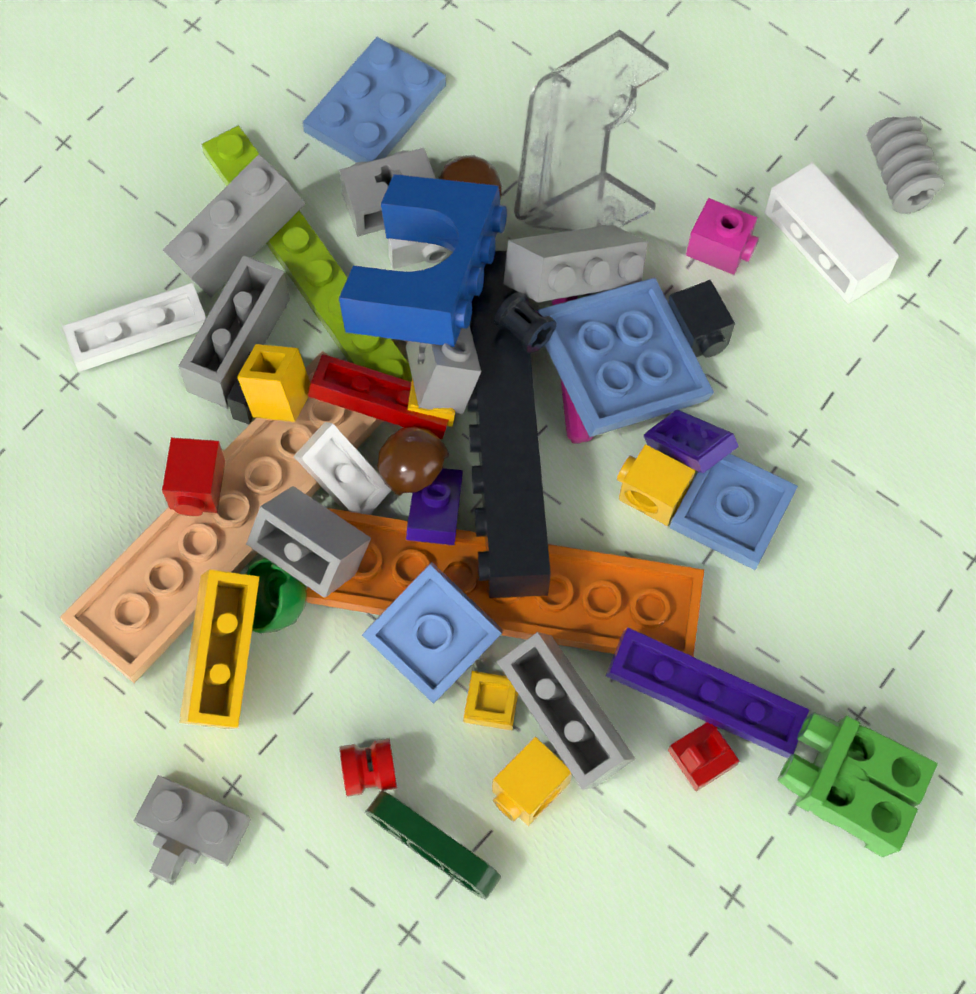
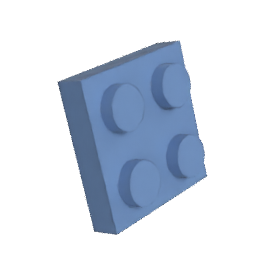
M729 454L704 474L697 473L672 519L670 529L756 570L798 486L735 455Z
M431 562L369 626L362 636L434 704L502 634L503 629Z

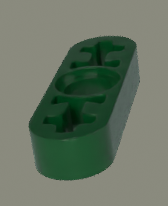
M380 791L365 811L366 815L378 826L476 896L486 900L500 881L501 875L487 862L389 793Z

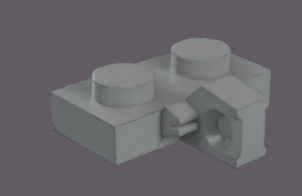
M158 775L134 822L138 826L156 834L153 845L160 848L150 869V873L154 877L173 885L185 861L195 865L201 855L228 867L251 819L248 815Z

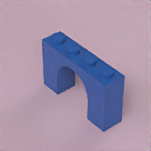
M394 174L381 202L386 238L435 244L453 253L433 267L411 272L353 265L339 296L345 332L442 346L445 343L450 345V347H455L461 329L469 327L472 315L471 302L474 295L480 296L482 292L485 264L493 262L496 248L495 238L497 233H503L505 230L507 208L504 205H500L499 186Z

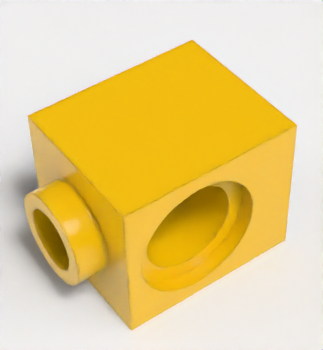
M645 444L637 458L630 455L626 459L617 476V481L622 483L619 500L668 526L689 490L696 470Z
M535 736L493 779L492 792L496 795L493 802L511 821L514 822L519 817L529 826L570 784L572 773Z

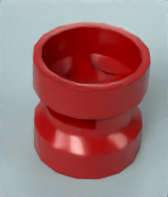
M390 738L375 740L370 747L360 748L355 744L339 746L347 797L361 795L366 788L377 787L381 791L397 789ZM368 763H373L374 771H369Z

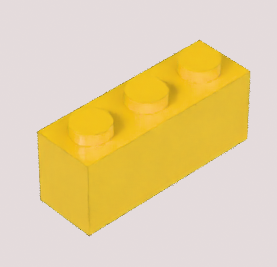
M212 569L207 570L201 575L179 723L223 729L239 727L259 576Z

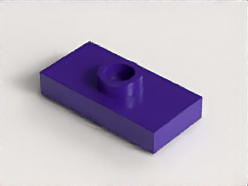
M680 410L672 412L643 435L648 446L703 474L739 447L734 433Z
M442 468L431 485L416 493H412L406 540L446 545L455 544L463 470Z

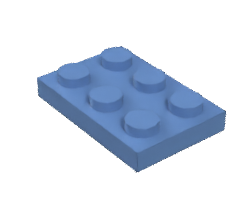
M376 37L303 121L304 132L356 163L386 158L446 86V75L381 38Z

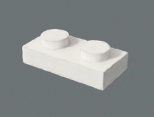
M324 422L293 456L344 511L370 515L391 491L385 485L378 472L333 423Z

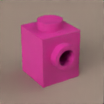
M708 198L691 231L686 256L734 275L741 260L746 262L751 260L758 244L759 237L753 235L757 217Z

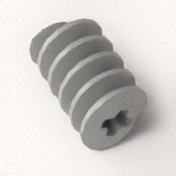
M917 117L885 118L872 125L866 134L868 141L871 143L873 155L876 157L877 166L882 171L881 176L884 184L887 185L886 190L889 198L892 199L893 209L901 214H909L927 206L932 201L934 194L940 191L945 184L943 177L937 174L939 170L938 164L932 160V148L926 145L928 138L926 133L921 131L923 127L922 122Z

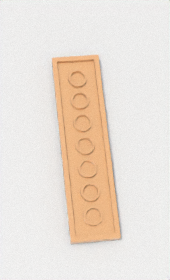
M324 351L305 368L310 383L322 354L328 355ZM308 397L296 422L256 418L223 451L225 468L218 513L203 512L200 516H185L168 507L60 616V619L131 682L135 683L194 621L201 575L209 569L240 573L258 554L257 551L246 545L260 506L292 486L309 497H312L321 487L293 456L323 423H333L357 449L383 420Z

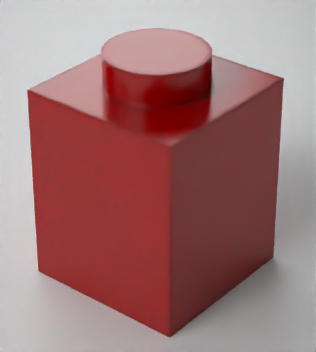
M171 437L162 492L171 510H175L177 513L185 516H200L203 512L218 513L225 468V458L219 441Z

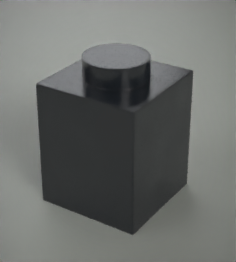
M711 279L670 294L668 303L696 358L702 355L706 358L715 356L729 345L735 322Z

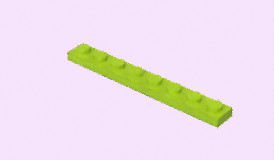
M239 125L201 144L205 157L226 186L259 155ZM299 210L266 243L348 362L411 382L410 365L392 339L345 332L339 296L347 281V276Z

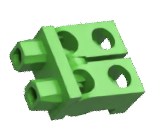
M815 712L805 719L797 739L819 751L814 763L812 764L802 757L793 754L785 762L777 780L790 791L799 795L795 805L807 812L812 811L822 820L840 827L866 843L865 848L883 858L901 851L918 811L914 806L921 804L938 763L874 730L861 726L860 722L849 716H845L836 722L826 716Z

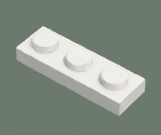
M191 283L63 325L62 327L78 372L197 333L206 320V316L194 284Z

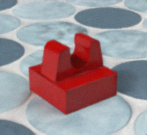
M708 722L674 742L668 748V752L696 792L736 767L740 762L717 727Z

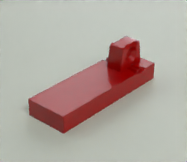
M322 354L307 396L401 427L418 426L426 428L437 434L440 439H443L449 421L448 419L408 410L411 389L410 381Z

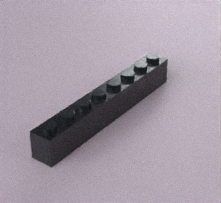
M507 250L495 251L493 262L485 264L482 292L480 296L474 295L472 299V315L469 324L481 369V374L467 404V412H476L477 424H469L470 453L479 452L480 465L472 466L473 494H482L483 508H475L476 537H485L486 551H478L479 581H488L489 598L548 596L551 571L531 356L522 348L521 340L508 329L501 330L494 324L495 314L501 304L512 294L518 292L503 284Z

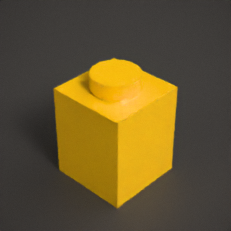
M255 344L237 376L253 418L296 422L308 399L307 396L311 384L299 348Z

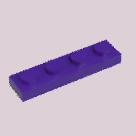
M628 627L622 633L605 675L785 758H789V756L794 754L799 741L797 739L799 731L809 713V709Z

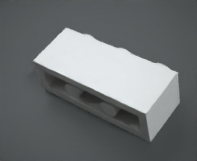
M813 162L772 187L765 213L848 305L889 278L899 257L893 244L887 237L880 235L866 220L862 210L858 206L851 204L837 189L834 180L829 175L823 174Z

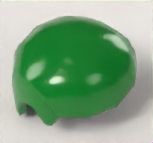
M265 557L251 564L245 575L259 576L252 631L260 634L272 633L295 624L306 607L307 594L305 584Z

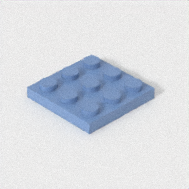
M656 278L537 310L543 317L550 316L556 321V329L545 346L589 437L708 401L714 393Z

